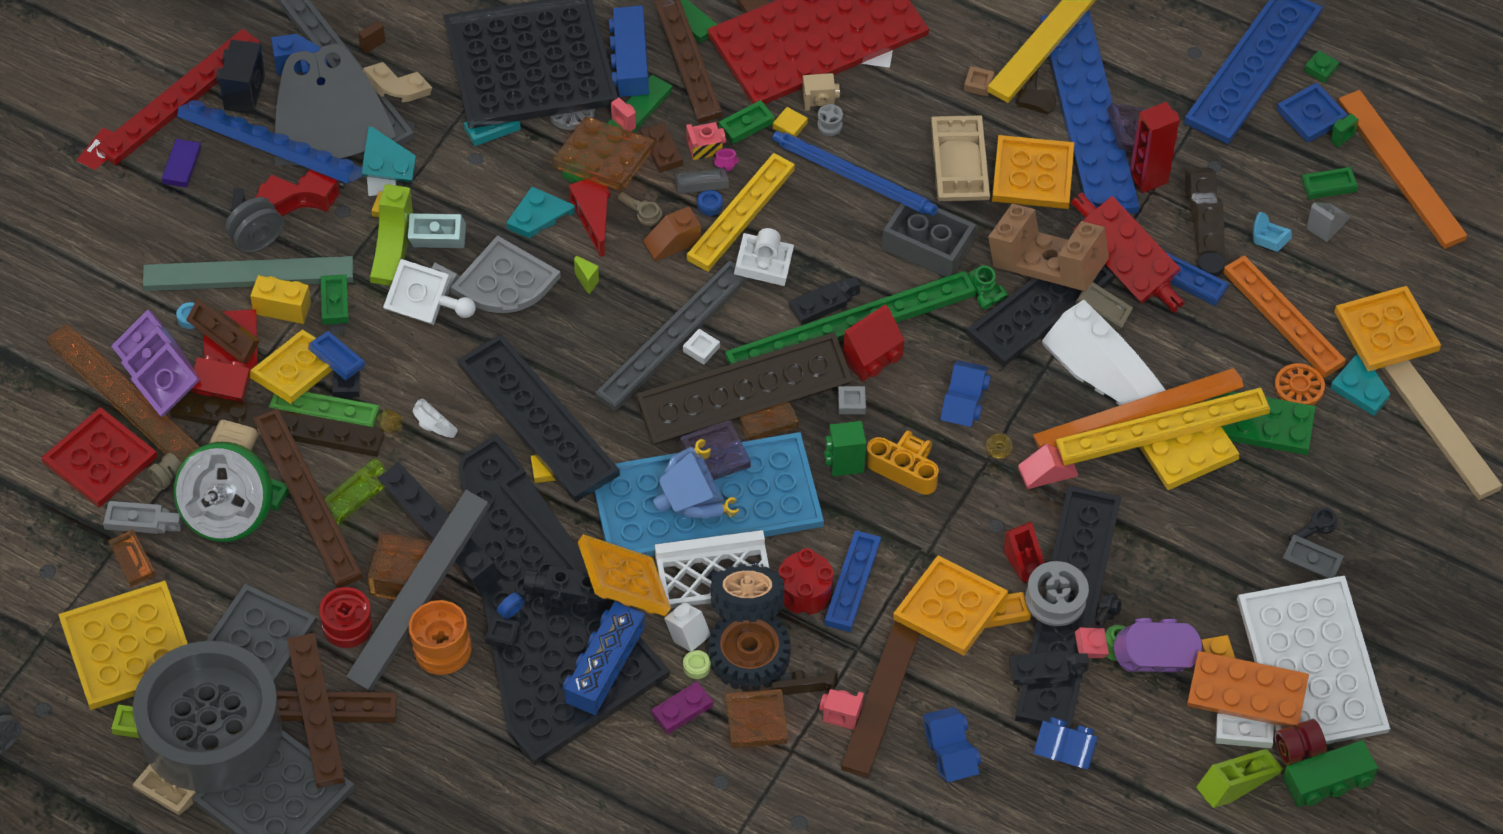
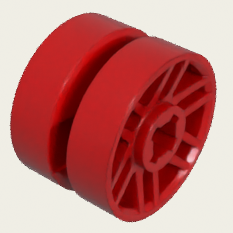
M341 587L330 591L322 599L319 608L323 635L329 643L340 648H353L368 639L372 632L373 624L370 603L364 593L355 588Z

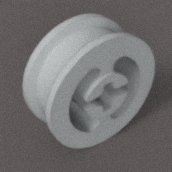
M1061 561L1044 563L1038 566L1029 577L1025 595L1026 606L1032 616L1044 624L1051 626L1071 624L1084 612L1089 592L1088 582L1084 574L1069 563ZM1046 585L1044 597L1042 598L1038 589ZM1070 590H1072L1076 598L1068 603Z

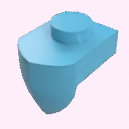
M1263 212L1257 214L1252 230L1254 244L1278 252L1292 239L1291 230L1270 223L1268 216Z

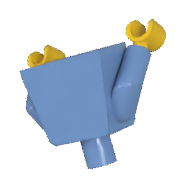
M700 439L696 442L694 449L689 447L671 457L664 470V475L659 479L664 493L653 499L656 508L661 513L672 507L675 513L685 515L687 518L707 519L722 516L723 512L729 517L738 514L740 509L730 510L728 508V504L736 503V498L730 497L726 500L725 504L720 503L723 501V498L704 459L710 456L711 448L705 451L699 449L705 446V440Z

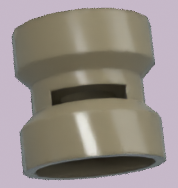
M167 453L162 457V461L159 464L151 465L147 472L152 481L160 489L165 490L171 485V481L175 479L182 463L174 454Z

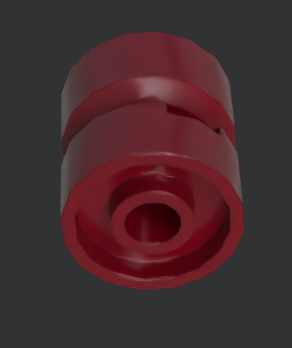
M1313 718L1298 723L1296 729L1289 726L1275 732L1278 752L1287 766L1303 761L1305 755L1312 758L1327 751L1323 731L1318 722Z

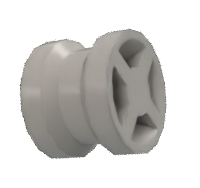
M827 104L819 109L817 128L821 134L835 136L841 132L843 112L839 106Z

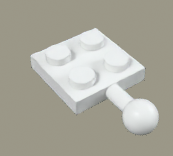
M403 259L400 260L383 306L387 311L434 325L441 305L454 309L456 314L462 318L471 317L476 310L474 301L468 297H462L457 300L445 296L451 278L449 274Z

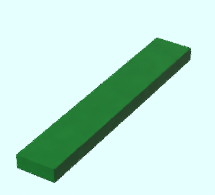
M651 75L649 77V94L632 96L626 102L636 112V128L627 133L611 118L562 171V177L572 183H576L595 176L671 94L672 85Z

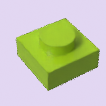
M118 704L111 728L112 734L139 738L132 706Z

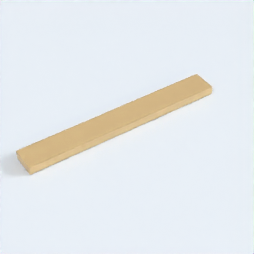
M1407 360L1380 368L1478 501L1500 491L1502 488L1501 482L1410 361Z

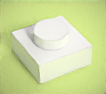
M698 329L683 345V352L704 365L720 348V341Z

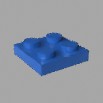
M1318 83L1278 103L1276 109L1307 143L1331 131L1336 121L1348 116Z

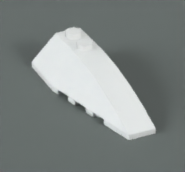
M1085 300L1064 312L1042 340V345L1076 379L1093 385L1095 391L1112 397L1119 406L1166 391L1136 352Z

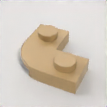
M384 62L363 68V72L375 91L382 97L386 93L401 98V102H409L428 96L431 93L432 87L418 72L398 78Z

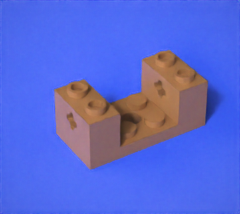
M1013 203L988 236L993 267L1082 291H1087L1109 259L1105 227L1081 221L1069 240L1040 233L1038 231L1035 209Z

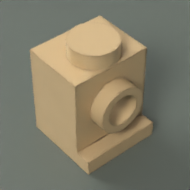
M833 73L803 75L802 92L805 111L810 110L812 106L834 104L835 99L840 98L839 83L834 84Z

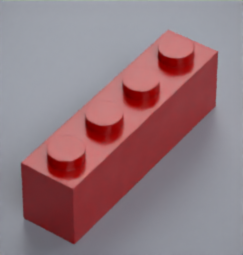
M1167 102L1139 112L1130 171L1133 182L1142 194L1169 182L1180 118L1178 113L1172 110Z

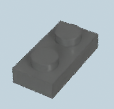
M1293 535L1282 561L1320 578L1328 579L1336 577L1344 556Z

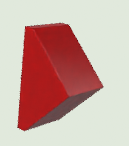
M1028 522L1006 532L1003 553L1021 581L1025 583L1029 581L1031 573L1038 566L1045 563L1033 524Z

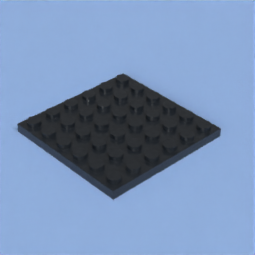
M537 0L444 15V24L469 129L609 107L611 102L618 98L592 0Z

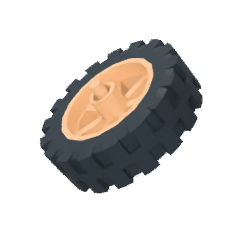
M739 564L738 567L729 566L725 571L720 570L717 572V576H713L711 580V607L715 608L717 614H723L724 618L729 620L731 618L736 619L737 622H743L744 620L757 622L758 619L762 621L767 620L769 616L777 615L778 610L783 608L784 580L779 578L780 574L776 571L772 572L770 568L765 566L763 568L756 564L751 566Z

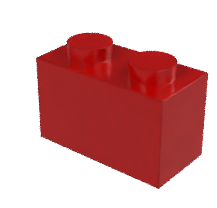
M213 356L197 357L194 370L200 381L191 389V393L245 403L251 380L250 369L246 368V364L237 361H231L230 364L222 363L219 358Z

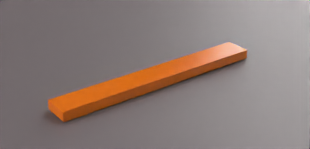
M1358 90L1338 98L1337 104L1348 115L1352 113L1359 119L1356 130L1443 249L1466 241V232L1363 93Z
M1232 368L1033 434L1034 441L1039 449L1045 444L1057 447L1056 439L1186 407L1244 387L1243 381L1236 370Z

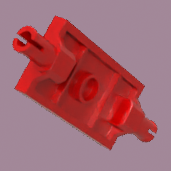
M1084 193L1078 195L1079 200L1075 197L1071 204L1085 217L1083 222L1105 227L1109 259L1104 265L1115 274L1114 276L1141 305L1149 298L1155 296L1156 298L1159 297L1170 308L1172 313L1178 311L1177 305L1181 308L1185 301L1170 287V282L1181 271L1180 267L1113 196L1097 208Z

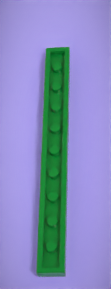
M962 271L725 351V358L730 365L833 332L836 333L838 341L842 342L844 341L845 330L885 304L889 307L896 323L972 298L976 296V289L966 271Z

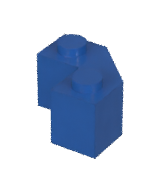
M298 34L271 37L277 76L282 75L285 62L291 54L300 51L315 53L321 47ZM299 60L294 65L295 73L302 72V75H305L310 70V65L305 60ZM319 77L317 84L324 85L325 78Z
M960 360L956 361L949 390L945 394L940 420L972 427L975 420H980L983 405L979 404L983 390L988 391L991 375H987L988 367Z
M955 707L922 715L929 748L931 751L934 750L938 762L936 766L939 775L947 783L978 775V764H981V756L978 748H974L966 739L965 731L968 730V722L965 714H961Z

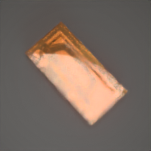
M134 530L108 540L109 546L130 587L156 576Z

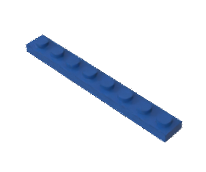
M193 100L178 107L177 117L348 184L362 176L363 168L354 165L351 160L339 159L332 156L328 151H319L311 148L307 143L293 141L287 135L270 132L266 127L250 124L244 118L232 117L225 114V111L221 109H212L204 106V103L201 101Z

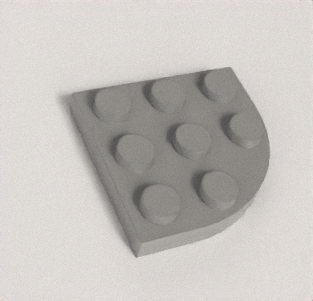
M497 235L451 286V293L459 298L468 297L472 299L476 308L494 313H510L523 310L537 303L561 278L559 270Z

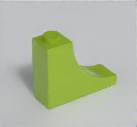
M384 185L379 202V230L375 258L370 274L371 283L391 286L400 260L405 258L409 244L410 213L413 214L411 189L408 187Z

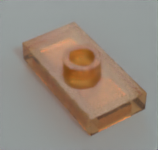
M790 402L739 417V422L748 441L761 439L799 427V421Z

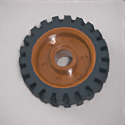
M771 615L769 619L763 621L758 619L757 622H749V620L737 622L736 619L731 618L729 620L723 616V621L719 619L715 628L711 631L708 645L711 669H714V674L717 678L721 677L724 684L727 685L731 682V688L738 689L739 685L742 686V691H749V686H753L754 691L760 690L761 685L768 688L771 686V681L777 682L780 680V675L783 676L785 674L786 668L789 665L791 653L790 637L787 634L785 625L781 626V621L777 617L773 620ZM746 648H752V649H754V650H753V651H746V650H744V649H746Z

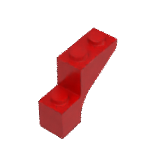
M311 169L305 176L303 175L300 178L298 185L271 175L266 183L264 182L260 185L255 198L264 197L269 199L282 216L296 209L306 207L328 212L340 195L339 183L337 179Z

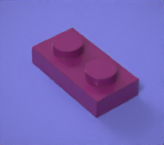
M696 681L651 709V715L668 735L712 708L713 700Z

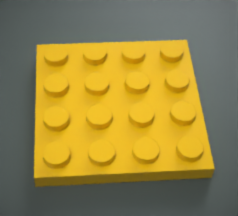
M166 581L58 614L90 710L133 697L144 673L155 661L171 650L188 644Z

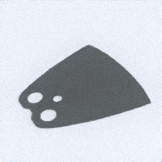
M330 44L323 46L315 53L300 51L288 57L282 71L277 99L276 134L287 135L289 139L307 143L311 148L319 151H328L332 156L339 159L365 151L369 127L375 128L390 139L396 137L393 126L374 87L354 57L342 45ZM330 53H337L341 58L340 64L335 68H330L325 64V57ZM299 60H305L310 65V70L305 75H298L294 71V65ZM319 77L325 78L324 85L317 84ZM275 155V165H299Z

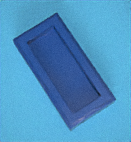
M329 331L309 343L308 350L328 364L344 380H347L365 367V361Z

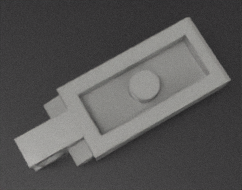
M110 501L108 502L103 526L105 530L161 534L165 533V531H181L183 521L179 513H170L162 505Z

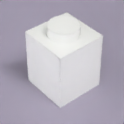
M683 602L664 618L673 642L690 652L710 637V631L702 611L686 602Z

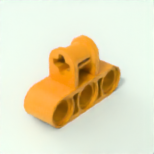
M907 430L898 444L881 437L873 438L868 442L866 465L869 469L919 494L929 495L937 488L938 466L933 461L927 459L932 448V441H924L912 435L911 431Z

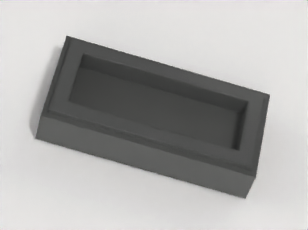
M724 168L675 174L678 194L729 188V180Z

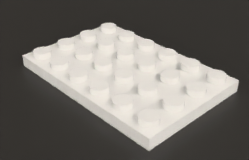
M1345 576L1238 595L1237 601L1255 663L1309 674L1300 723L1312 718L1315 719L1323 731L1326 744L1389 732L1390 726ZM1274 725V732L1286 727Z

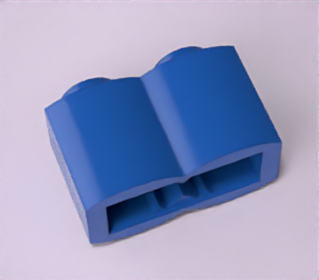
M1050 717V721H1042L1033 754L1080 768L1090 769L1099 736L1093 735L1094 729L1078 725L1077 729L1066 727L1067 721Z

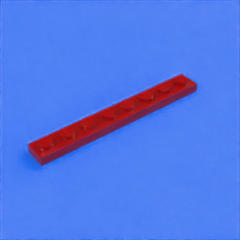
M241 29L98 144V153L116 166L178 115V107L190 101H196L217 84L218 69L223 67V52L229 48L231 39L260 43V41L244 29Z

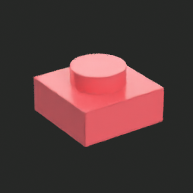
M620 98L611 102L612 119L627 133H630L636 128V112L634 108Z
M1079 628L1075 631L1079 653H1087L1088 658H1105L1109 655L1104 628Z

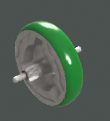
M213 442L197 448L182 462L175 477L174 500L180 517L193 532L211 541L233 542L251 535L264 523L272 505L273 485L266 466L254 452L237 443ZM219 468H226L228 479H218ZM237 495L245 500L242 507L233 504V500ZM203 499L209 502L211 506L206 507L203 502Z

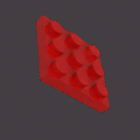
M100 407L41 458L45 466L96 507L100 508L158 456L157 451Z

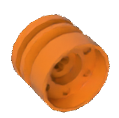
M438 600L421 605L412 614L409 621V634L413 644L414 657L418 665L428 673L436 675L451 674L460 670L468 662L472 653L467 619L463 610L453 602Z

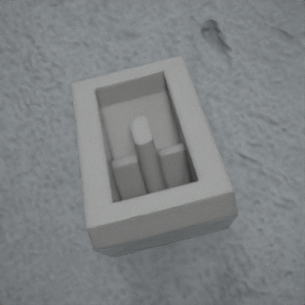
M1314 202L1311 206L1306 229L1328 242L1351 216L1330 202Z

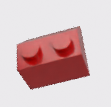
M886 304L844 332L843 355L847 366L862 381L869 377L877 376L884 367L890 363L898 362L903 356L905 340Z

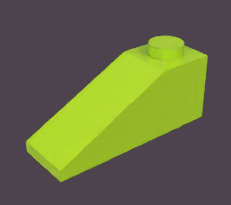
M1263 749L1212 765L1196 788L1204 796V799L1213 808L1232 803L1279 775L1284 769L1267 749Z

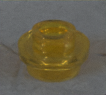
M384 409L382 413L378 414L377 420L380 422L379 426L388 432L401 430L403 417L390 409Z
M1003 433L993 434L986 442V451L993 458L1004 459L1012 452V441Z

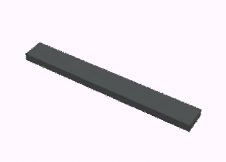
M729 260L595 392V398L616 412L750 278L735 275L736 264Z
M465 490L346 677L370 692L373 690L409 634V621L412 614L421 605L430 601L491 506L489 502Z

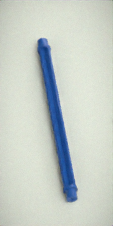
M776 131L773 134L772 140L779 143L781 147L897 202H901L903 205L922 214L927 213L934 216L938 211V206L931 203L929 199L910 190L908 191L812 144H808L795 136Z

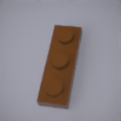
M197 298L186 321L241 363H249L260 342L259 339L204 298Z

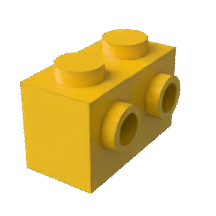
M258 275L250 295L252 309H256L257 315L304 324L311 305L309 285L298 281L280 280L272 276Z

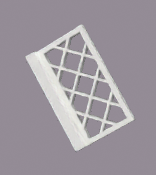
M763 530L655 544L656 567L671 608H677L683 602L691 606L711 603L710 593L700 595L695 590L701 583L710 587L711 580L706 577L713 569L717 572L726 570L718 565L721 560H732L735 562L733 567H738L739 564L751 566L745 559L748 556L760 555L759 567L765 566L769 568ZM702 562L708 566L702 574L691 569L694 563ZM676 566L681 571L673 578L664 572V567ZM685 573L697 579L690 588L679 582ZM674 586L685 592L681 598L669 600L668 593Z

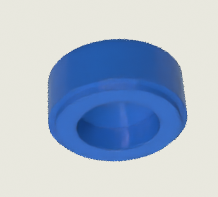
M714 190L700 193L697 198L698 210L707 216L718 214L723 208L721 194Z
M517 592L512 593L501 602L497 612L503 618L509 619L523 607L524 599Z

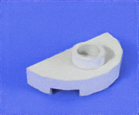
M419 399L416 402L412 411L423 429L434 431L445 437L454 438L458 430L426 400Z

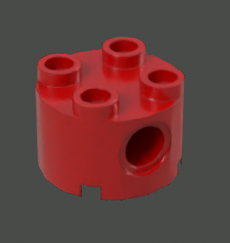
M809 548L802 549L800 552L788 556L779 567L778 573L780 574L779 578L784 580V607L793 613L801 614V612H808V615L816 614L825 609L831 601L834 571L826 558Z

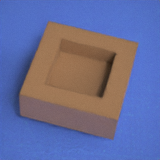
M970 66L964 84V91L988 97L989 92H987V88L994 79L995 72Z

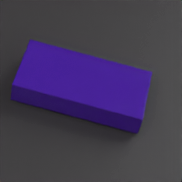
M181 139L175 140L162 176L163 184L188 188L201 151V143Z

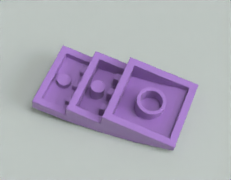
M147 310L111 346L123 360L121 363L132 376L131 380L161 417H164L200 381L179 345L153 311Z

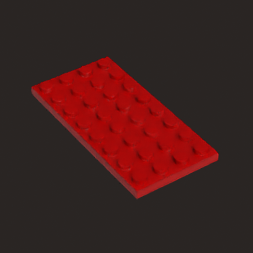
M776 0L708 28L707 31L708 37L751 103L754 104L761 100L764 105L802 89L803 75L831 73L835 75L929 34L928 26L910 0Z

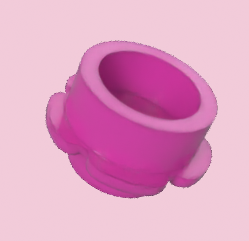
M720 149L716 152V157L714 158L715 166L719 167V169L724 168L726 171L732 170L735 164L739 162L736 152L732 149Z

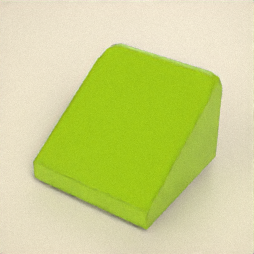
M576 256L574 258L575 275L586 292L590 294L599 282V268L597 265Z

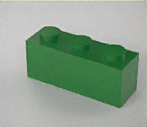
M1361 740L1286 766L1283 781L1297 808L1304 805L1313 806L1324 798L1330 796L1339 797L1350 789L1356 787L1362 789L1371 785L1375 779L1378 767L1365 742Z

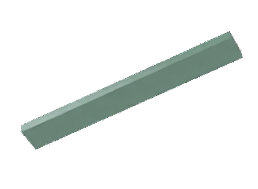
M353 256L144 265L143 288L144 291L254 287L258 275L272 276L290 282L298 281L303 284H321L320 276L347 274V282L353 283Z

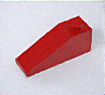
M596 175L570 184L569 201L575 205L576 214L599 256L602 257L605 256L608 198H610V192L605 183L602 184Z

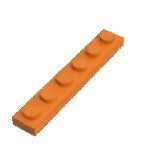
M1245 255L1224 267V275L1324 378L1345 366L1346 359Z

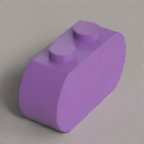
M1151 618L1136 619L1134 624L1119 632L1114 643L1116 659L1128 672H1181L1195 665L1198 651L1202 652V643L1197 631L1188 623H1177V619L1160 620V623H1153Z

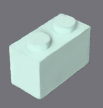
M410 213L408 239L413 247L464 248L466 223L461 214Z

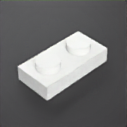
M1217 714L1216 744L1272 748L1274 724L1226 714Z

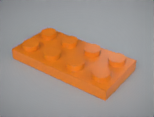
M1198 651L1187 706L1284 727L1292 726L1296 729L1297 724L1300 723L1309 674Z

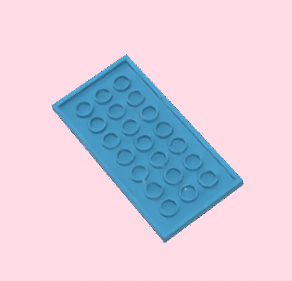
M801 432L710 447L711 454L704 461L723 498V501L720 503L725 504L726 500L730 497L737 499L736 503L728 504L730 510L740 509L738 514L733 517H729L723 512L722 516L707 519L687 518L685 515L675 513L672 507L662 513L656 508L653 499L664 493L659 479L664 475V470L674 454L615 463L620 470V476L594 491L605 542L652 557L655 556V544L763 530L764 537L824 527V520Z

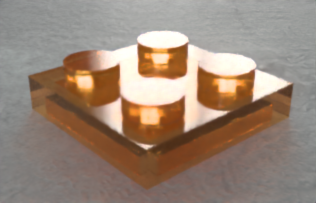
M782 689L726 694L731 748L787 744L788 738Z

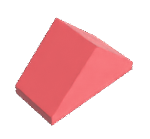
M1048 444L1042 446L1018 466L1027 489L1078 476L1074 463L1064 466L1057 447Z

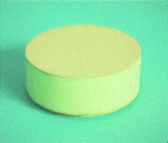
M694 650L685 655L683 671L688 677L701 679L709 674L711 662L708 654L700 650Z

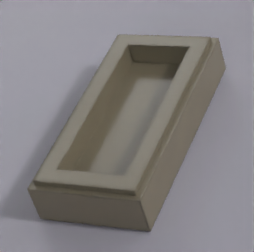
M1093 282L1087 291H1081L1075 304H1078L1085 300L1110 326L1118 331L1123 327L1133 307Z

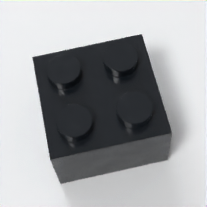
M231 39L229 48L223 52L222 69L219 68L216 81L220 84L219 99L223 100L224 110L254 114L265 78L261 43Z

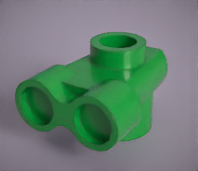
M983 265L968 273L978 295L976 300L982 310H986L996 303H1001L1009 297L1003 285L999 286L995 281L996 274L991 267Z

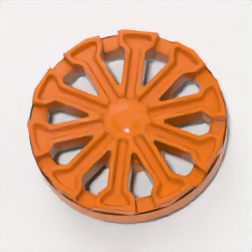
M1295 363L1285 366L1278 372L1274 388L1280 400L1315 405L1323 396L1325 382L1322 375L1315 368L1306 364Z

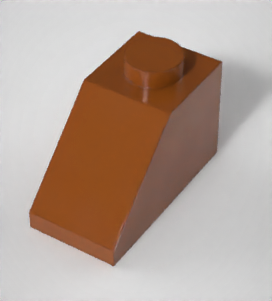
M688 206L666 215L643 240V244L654 262L693 247L701 238V224Z

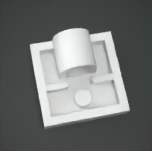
M771 228L762 229L759 231L758 236L744 233L734 274L785 286L794 245L780 242V234Z

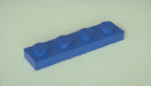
M855 530L825 618V626L847 632L852 631L881 544V537Z

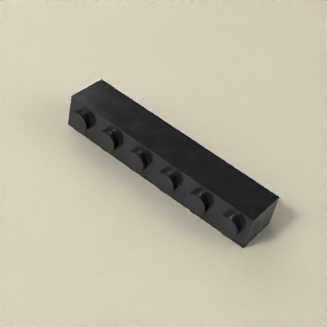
M398 461L377 479L386 495L432 543L449 517V514ZM469 538L453 566L482 595L502 577L494 562Z

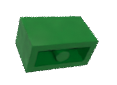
M862 421L830 424L829 435L825 436L826 450L824 451V460L826 467H831L832 476L864 473L866 440Z

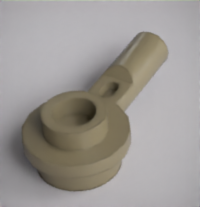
M625 192L619 194L618 201L637 212V219L642 225L653 226L661 221L662 210L656 203L646 200L640 202Z

